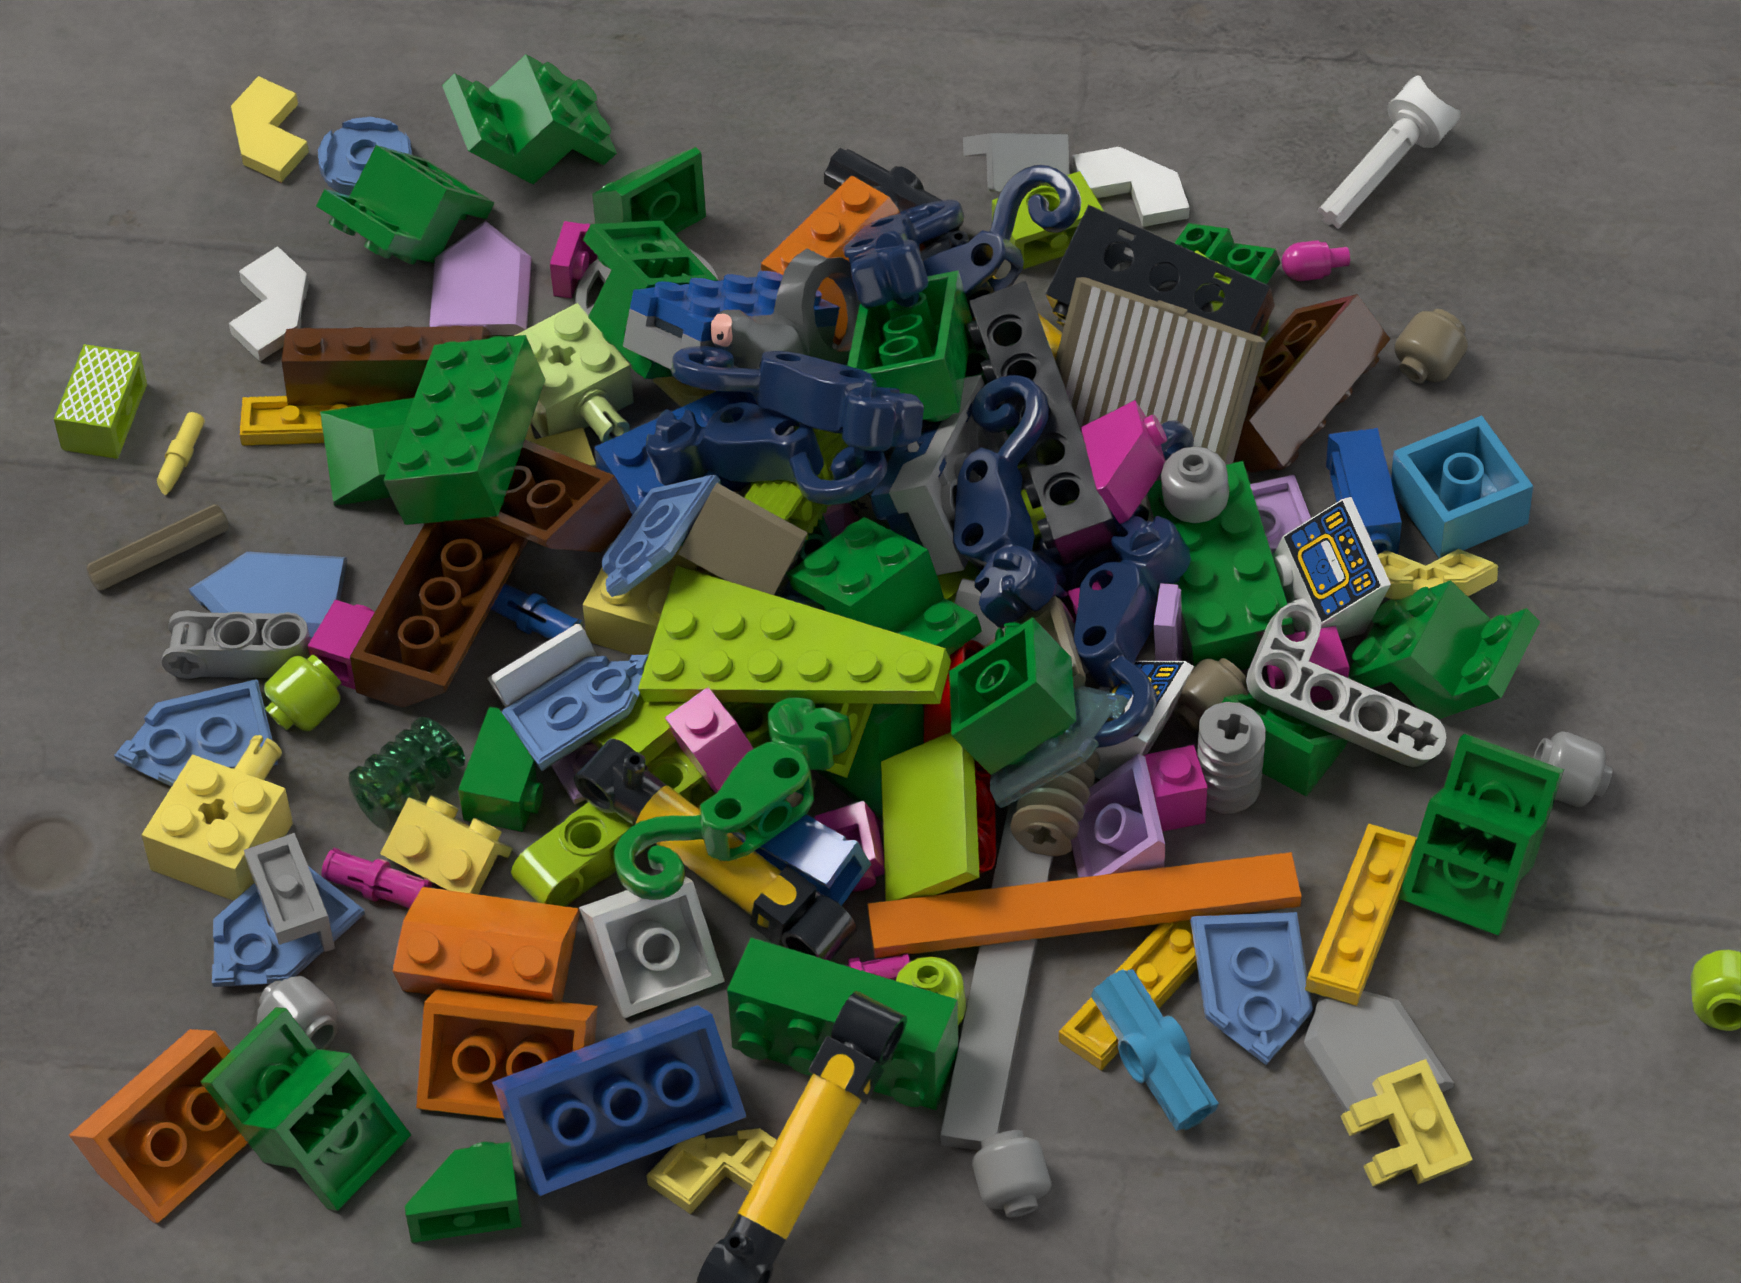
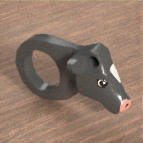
M805 249L792 259L784 271L777 292L774 312L771 315L748 316L741 310L721 311L711 322V337L714 345L733 355L734 368L759 369L762 354L770 351L799 353L847 366L860 305L851 276L850 262L842 257L826 258L809 249ZM826 277L834 280L838 285L847 304L848 322L846 333L840 345L835 349L828 347L820 337L814 317L816 292ZM751 392L758 405L757 393Z

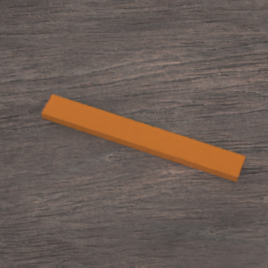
M1292 852L867 903L874 957L884 958L900 956L904 953H925L1191 920L1192 916L1236 915L1300 907L1301 892Z

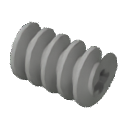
M1223 702L1215 704L1204 711L1199 720L1198 760L1207 785L1206 807L1220 814H1234L1247 809L1257 800L1261 792L1266 728L1261 717L1252 708L1241 703Z

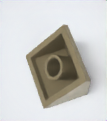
M716 483L686 538L679 555L726 581L781 597L789 582L787 572L794 568L807 532Z

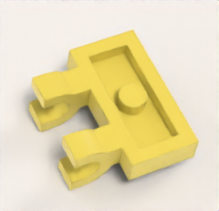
M1426 1059L1378 1077L1372 1083L1377 1096L1352 1104L1349 1107L1350 1111L1340 1116L1349 1136L1371 1128L1386 1119L1389 1120L1400 1147L1375 1155L1372 1158V1162L1363 1166L1373 1187L1391 1180L1410 1169L1417 1183L1421 1184L1466 1166L1473 1160Z

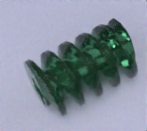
M419 717L411 723L410 730L404 729L396 735L395 742H387L380 748L379 754H372L365 759L364 766H357L349 772L350 790L355 801L368 819L377 827L386 828L390 825V821L385 809L399 817L404 807L401 796L405 800L409 797L420 801L421 796L416 784L423 790L432 791L436 788V781L431 772L445 780L451 776V768L447 759L453 765L462 767L465 765V755L457 740L444 727L427 717Z

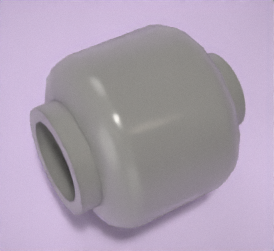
M1194 446L1180 449L1171 454L1165 461L1161 472L1162 495L1164 505L1172 516L1184 522L1200 523L1213 519L1223 511L1229 497L1228 473L1225 462L1217 453L1208 448Z
M1560 731L1550 740L1543 738L1533 757L1534 759L1565 769L1555 800L1574 807L1585 806L1594 795L1602 797L1612 777V767L1605 765L1606 753L1604 747L1599 743L1569 732Z
M303 976L289 977L283 981L271 983L261 994L257 1024L275 1007L287 1008L317 1049L324 1050L333 1041L338 1029L336 1004L310 980Z
M1021 1130L1001 1132L984 1139L981 1142L982 1149L972 1159V1166L981 1199L985 1206L998 1210L1004 1209L1007 1217L1022 1216L1037 1210V1200L1045 1196L1051 1188V1179L1040 1143L1034 1138L1024 1137V1133Z

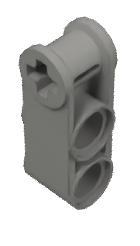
M179 611L173 614L169 620L168 630L172 636L169 648L162 655V666L171 675L186 679L198 677L271 678L291 657L302 656L306 659L310 657L308 644L311 641V637L305 620L298 614L290 612L274 614Z

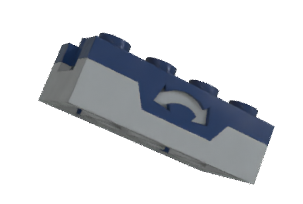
M981 375L965 378L959 413H954L949 418L939 422H928L924 419L922 421L921 436L918 441L895 448L887 463L888 469L884 478L871 494L872 509L877 519H887L893 532L928 549L937 575L965 570L969 561L958 552L953 540L957 478L964 460L981 447L998 453L1009 438L1006 431L1000 433L985 431L973 419L972 404L974 398L985 386ZM972 469L969 476L970 482L976 483L983 478ZM966 537V538H965V545H966V546H973V545H975V539H976V538H974V539H968V538Z

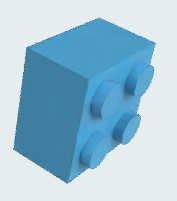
M1482 415L1394 451L1391 482L1395 497L1439 559L1457 549H1468L1528 524L1533 485Z

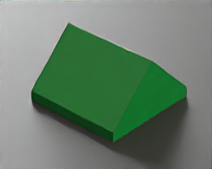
M1250 692L1248 695L1227 696L1222 701V703H1241L1252 708L1261 717L1266 728L1262 773L1305 797L1312 791L1348 742V740L1259 702L1252 697Z

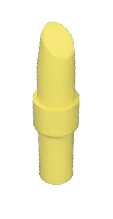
M187 413L176 438L171 441L166 451L165 462L157 477L158 487L164 495H167L172 490L183 468L187 467L194 453L193 447L205 423V419L198 413Z

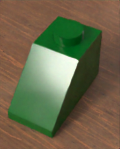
M489 707L458 789L462 817L465 821L472 822L473 818H476L491 826L523 832L529 814H536L540 808L543 797V783L537 782L534 759L500 709Z
M479 1142L469 1148L456 1149L405 1205V1215L411 1243L522 1227L510 1142L498 1144L494 1142Z

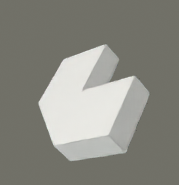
M1121 147L1073 155L1074 172L1080 171L1096 198L1131 192L1142 227L1189 218L1190 207L1177 172Z
M278 246L239 270L241 282L262 302L229 323L231 334L259 361L284 347L286 329L301 328L303 302L306 299L308 290L307 273Z

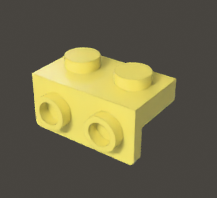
M430 795L427 803L408 797L380 854L449 891L479 894L497 856L500 855L508 858L513 848L498 841L502 832L497 828L476 818H473L471 824L468 825L455 818L459 810L458 808Z

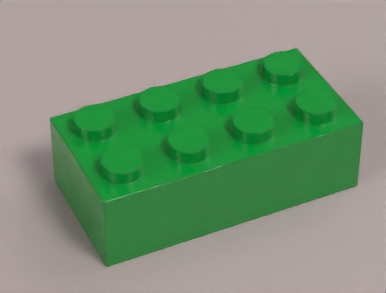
M959 270L927 276V288L919 293L918 302L911 307H903L894 300L885 305L865 309L861 303L859 305L847 366L861 369L871 374L877 383V387L897 388L900 390V393L916 395L924 406L923 420L925 419L928 422H939L949 418L954 413L960 412L971 341L967 323L973 320Z
M526 335L496 336L489 339L464 342L450 341L434 345L383 480L405 525L499 515L546 380Z
M1240 461L1226 465L1229 483L1227 505L1218 516L1206 522H1184L1172 516L1164 505L1161 480L1155 481L1145 496L1146 507L1149 509L1148 521L1153 522L1156 516L1171 521L1190 550V565L1187 571L1180 577V580L1174 583V585H1178L1179 589H1181L1183 640L1190 664L1195 666L1203 659L1219 661L1221 658H1225L1239 670L1249 669L1268 623L1281 608L1287 605V601L1244 463ZM1292 618L1283 619L1281 627L1284 635L1294 634Z
M750 938L727 989L732 1048L739 1050L749 1058L756 1060L770 1059L789 1065L801 1074L812 1076L813 1074L808 1069L826 1036L831 1037L832 1029L840 1010L850 995L855 991H859L907 1016V1024L903 1036L889 1060L884 1065H881L884 1072L873 1091L891 1096L905 1106H923L937 1110L954 1070L958 1053V999Z

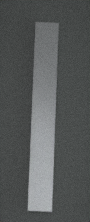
M1014 777L992 888L1049 882L1054 856H1046L1029 851L1014 838L1010 828L1026 778ZM1037 939L979 946L940 1135L941 1145L979 1151L982 1149L981 1142L984 1139L998 1134L1000 1131Z

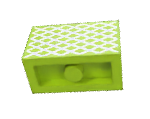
M83 345L54 417L60 446L63 450L108 458H119L147 386L142 358L139 352Z

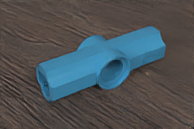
M1122 969L1108 976L1100 985L1096 986L1091 997L1119 1040V1054L1126 1070L1138 1083L1146 1082L1175 1130H1188L1215 1112L1219 1103L1190 1059V1045L1183 1029L1171 1016L1163 1017L1134 970L1125 971Z

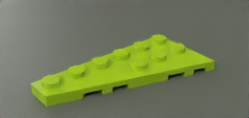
M676 565L638 691L644 702H687L708 687L720 702L778 703L786 698L797 697L811 699L814 703L940 704L951 660L946 649Z

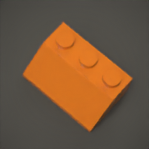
M851 175L761 262V271H771L783 275L792 259L805 249H809L826 258L842 257L849 261V258L844 255L843 247L863 227L878 219L896 215L900 211L889 196ZM923 243L919 245L920 251L926 248ZM826 277L821 282L818 291L822 293L821 299L840 307L833 339L835 344L840 345L845 336L848 322L847 304L838 285L834 280Z
M422 887L403 919L392 971L402 991L431 995L437 988L562 1002L580 910L579 908Z
M437 988L424 1002L416 1108L505 1119L492 1082L595 1044L598 1006Z
M188 1030L69 1134V1137L98 1175L153 1223H159L248 1143L200 1082L231 1052L216 1031Z

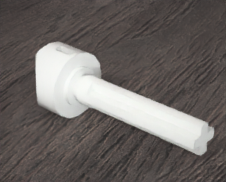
M1421 76L1411 78L1400 93L1390 101L1387 110L1393 126L1318 209V212L1324 216L1322 221L1326 225L1330 226L1333 224L1339 229L1415 143L1424 148H1433L1459 122L1461 111L1440 100L1426 86Z

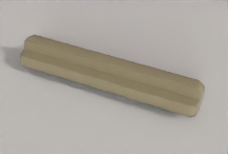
M213 504L89 563L86 567L88 577L98 591L107 589L226 532L229 528L227 517L219 505Z

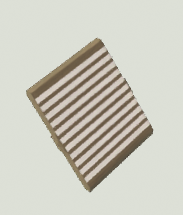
M1079 277L1075 281L1055 362L1080 430L1081 427L1136 400L1146 417L1154 414L1160 424L1172 420L1179 421L1192 431L1193 447H1203L1212 450L1227 465L1232 464L1266 342L1259 336L1188 313L1187 309L1160 300L1156 302L1086 277Z

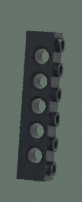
M1023 281L969 301L976 319L967 323L976 351L986 348L990 358L980 362L987 382L989 383L997 378L1008 375L1023 376L1034 381L1048 399V420L1043 432L1017 465L1018 469L1028 466L1032 477L1023 480V484L1032 509L1043 507L1046 518L1038 520L1037 524L1046 549L1049 550L1057 547L1063 565L1113 548L1111 539L1113 536L1119 537L1109 507L1096 489L1085 442L1027 282ZM1020 397L1006 399L996 407L998 410L1003 404L1009 403L1020 413V420L1014 426V429L1020 424L1025 412V401ZM1060 460V461H1059L1058 463H1056V464L1048 465V464H1050V463L1053 462V461ZM1076 500L1069 505L1062 506L1068 501Z

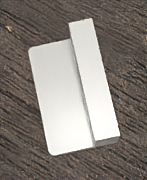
M576 624L489 676L487 679L495 694L505 708H507L584 658L597 656L585 630L580 624Z

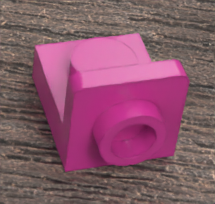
M564 221L550 261L553 296L572 299L578 280L583 278L589 264L598 259L596 253L583 241L590 224Z

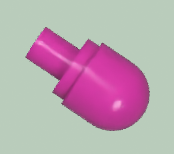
M1318 240L1298 242L1290 245L1285 250L1281 263L1285 274L1293 280L1323 279L1324 276H1329L1331 268L1349 266L1350 252L1348 247L1329 249L1326 242Z

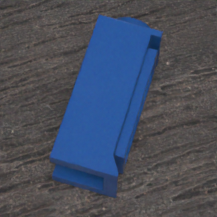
M1378 428L1328 434L1326 468L1330 471L1329 475L1336 503L1341 499L1352 497L1377 555L1384 551H1390L1395 554L1399 553L1402 521Z
M808 815L803 816L755 850L781 871L788 865L817 887L816 893L831 898L841 906L871 866L869 859L856 840H847L845 836ZM732 832V834L736 836L738 839H740L742 842L745 841L746 838L744 835L737 832Z

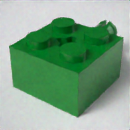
M1034 618L1029 619L1022 625L1015 622L1005 623V636L1004 631L999 627L995 633L994 643L949 671L952 737L991 775L1008 764L1012 765L1019 762L1030 750L1049 738H1056L1062 735L1070 725L1076 722L1072 657Z

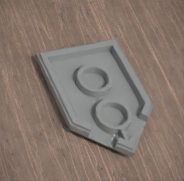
M1363 991L1356 1006L1319 995L1304 1041V1048L1346 1112L1350 1111L1349 1107L1352 1104L1377 1096L1372 1083L1378 1077L1424 1059L1427 1060L1441 1092L1454 1087V1082L1399 1000Z

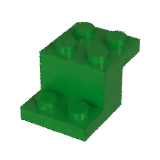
M525 54L489 89L479 81L471 82L456 73L442 84L468 151L532 185L572 149L602 165H605L617 154L609 136L611 133L610 126L599 113L595 103L597 96L593 89L581 79L575 81L565 76L550 62L543 64Z
M376 145L350 196L324 189L316 207L332 216L328 223L334 228L351 236H355L357 232L365 237L367 240L364 246L370 251L387 259L394 255L404 262L415 265L417 259L435 263V257L442 253L459 219L466 220L468 215L487 219L495 202L425 158Z
M662 220L590 224L583 241L596 253L599 262L611 271L588 318L602 332L603 338L615 346L629 361L631 368L644 379L673 377L671 369L623 347L633 290L654 288L655 283L660 281L682 285L689 284L692 278H704L712 281H718V279Z
M865 517L847 526L840 535L819 550L810 553L804 561L787 572L792 589L823 605L826 612L946 649L948 656L982 632L976 614L944 598L928 549Z
M1451 580L1431 588L1422 587L1413 595L1397 601L1394 599L1388 600L1377 609L1372 618L1374 625L1367 638L1353 652L1352 659L1354 662L1349 670L1348 679L1369 688L1392 682L1420 710L1433 715L1439 720L1502 698L1541 621L1527 608L1506 616L1498 615L1490 619Z
M1463 734L1459 738L1444 787L1428 802L1398 899L1499 936L1504 930L1519 881L1534 866L1565 769Z
M275 1007L200 1081L262 1162L296 1168L326 1209L338 1211L412 1135L350 1053L317 1049L287 1008Z

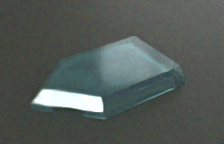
M1085 686L1074 688L1076 722L1070 725L1062 735L1056 738H1049L1030 750L1019 762L1012 765L1008 764L994 774H990V791L996 804L1000 808L1006 807L1087 761L1099 745L1094 739L1096 734L1110 716L1118 719L1128 705L1129 700L1123 695Z

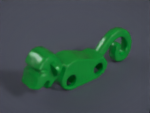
M786 698L775 703L768 712L771 742H767L747 752L734 767L718 793L700 804L699 815L654 817L640 821L630 827L620 837L614 850V861L621 884L629 892L642 899L662 900L678 892L684 884L685 871L683 862L678 853L672 849L659 845L653 846L647 854L649 866L663 872L650 876L639 870L635 865L636 856L645 847L662 841L702 839L709 856L720 861H732L748 856L807 814L813 804L810 770L830 769L834 765L833 756L845 752L850 745L852 736L848 716L827 708H815V703L811 699ZM794 792L801 794L804 798L796 807H792L786 800ZM737 832L744 835L746 839L741 846L729 848L727 834Z

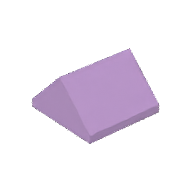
M1137 754L1089 788L1090 796L1088 802L1083 805L1085 811L1082 820L1078 822L1080 827L1077 837L1070 840L1079 878L1164 868L1165 841L1147 763L1144 756Z

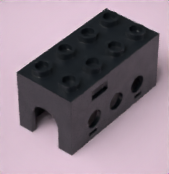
M1089 204L1045 294L1053 310L1052 313L1058 316L1056 322L1063 327L1075 281L1079 277H1086L1156 302L1160 300L1187 309L1188 313L1259 337L1275 307L1269 285ZM1121 229L1134 235L1133 240L1119 235V230ZM1127 248L1133 251L1134 257L1125 254ZM1119 263H1132L1123 271L1113 270ZM1216 273L1230 278V284L1215 278ZM1164 283H1177L1170 291H1158V288ZM1221 291L1224 292L1225 298L1219 296ZM1219 302L1223 304L1214 312L1202 311L1209 303Z

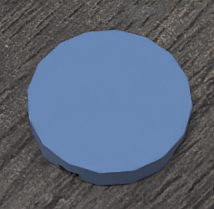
M376 117L353 118L343 122V128L335 133L332 130L323 137L318 148L321 176L329 187L349 196L376 145L412 155L411 141L405 133L404 135L400 132L398 125L393 122Z

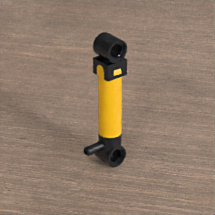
M615 738L609 739L573 778L578 791L591 805L605 813L615 812L632 826L640 821L660 816L699 815V808L648 771L645 757L641 753L636 752L629 745ZM732 833L727 834L729 848H736L744 843ZM702 839L656 843L678 853L686 867L750 914V926L778 946L784 944L785 948L830 961L857 931L853 918L841 905L823 895L815 897L817 887L788 865L781 871L756 851L748 856L732 861H720L708 855L704 840Z
M855 991L850 995L837 1016L831 1037L826 1036L808 1069L813 1075L724 1239L719 1240L704 1261L696 1283L770 1282L773 1273V1263L860 1102L866 1104L884 1072L881 1065H884L889 1060L903 1036L907 1024V1016L859 991Z

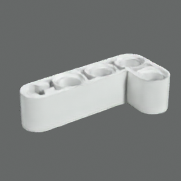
M1300 602L1290 603L1281 608L1272 617L1265 629L1247 673V688L1253 698L1267 706L1406 766H1422L1440 754L1445 746L1446 732L1444 726L1436 717L1309 662L1321 630L1320 617L1312 607ZM1293 618L1301 622L1305 629L1303 641L1295 642L1285 637L1281 627L1283 619ZM1273 665L1282 670L1286 680L1283 689H1272L1265 684L1261 674L1263 666ZM1321 686L1330 691L1334 701L1331 710H1320L1314 706L1310 698L1312 687ZM1361 707H1369L1378 712L1381 718V728L1379 731H1368L1362 727L1358 718ZM1398 719L1400 724L1395 728ZM1394 728L1395 731L1400 732L1390 740L1387 738ZM1417 729L1423 732L1421 741L1427 744L1419 751L1413 748L1414 739L1408 736Z

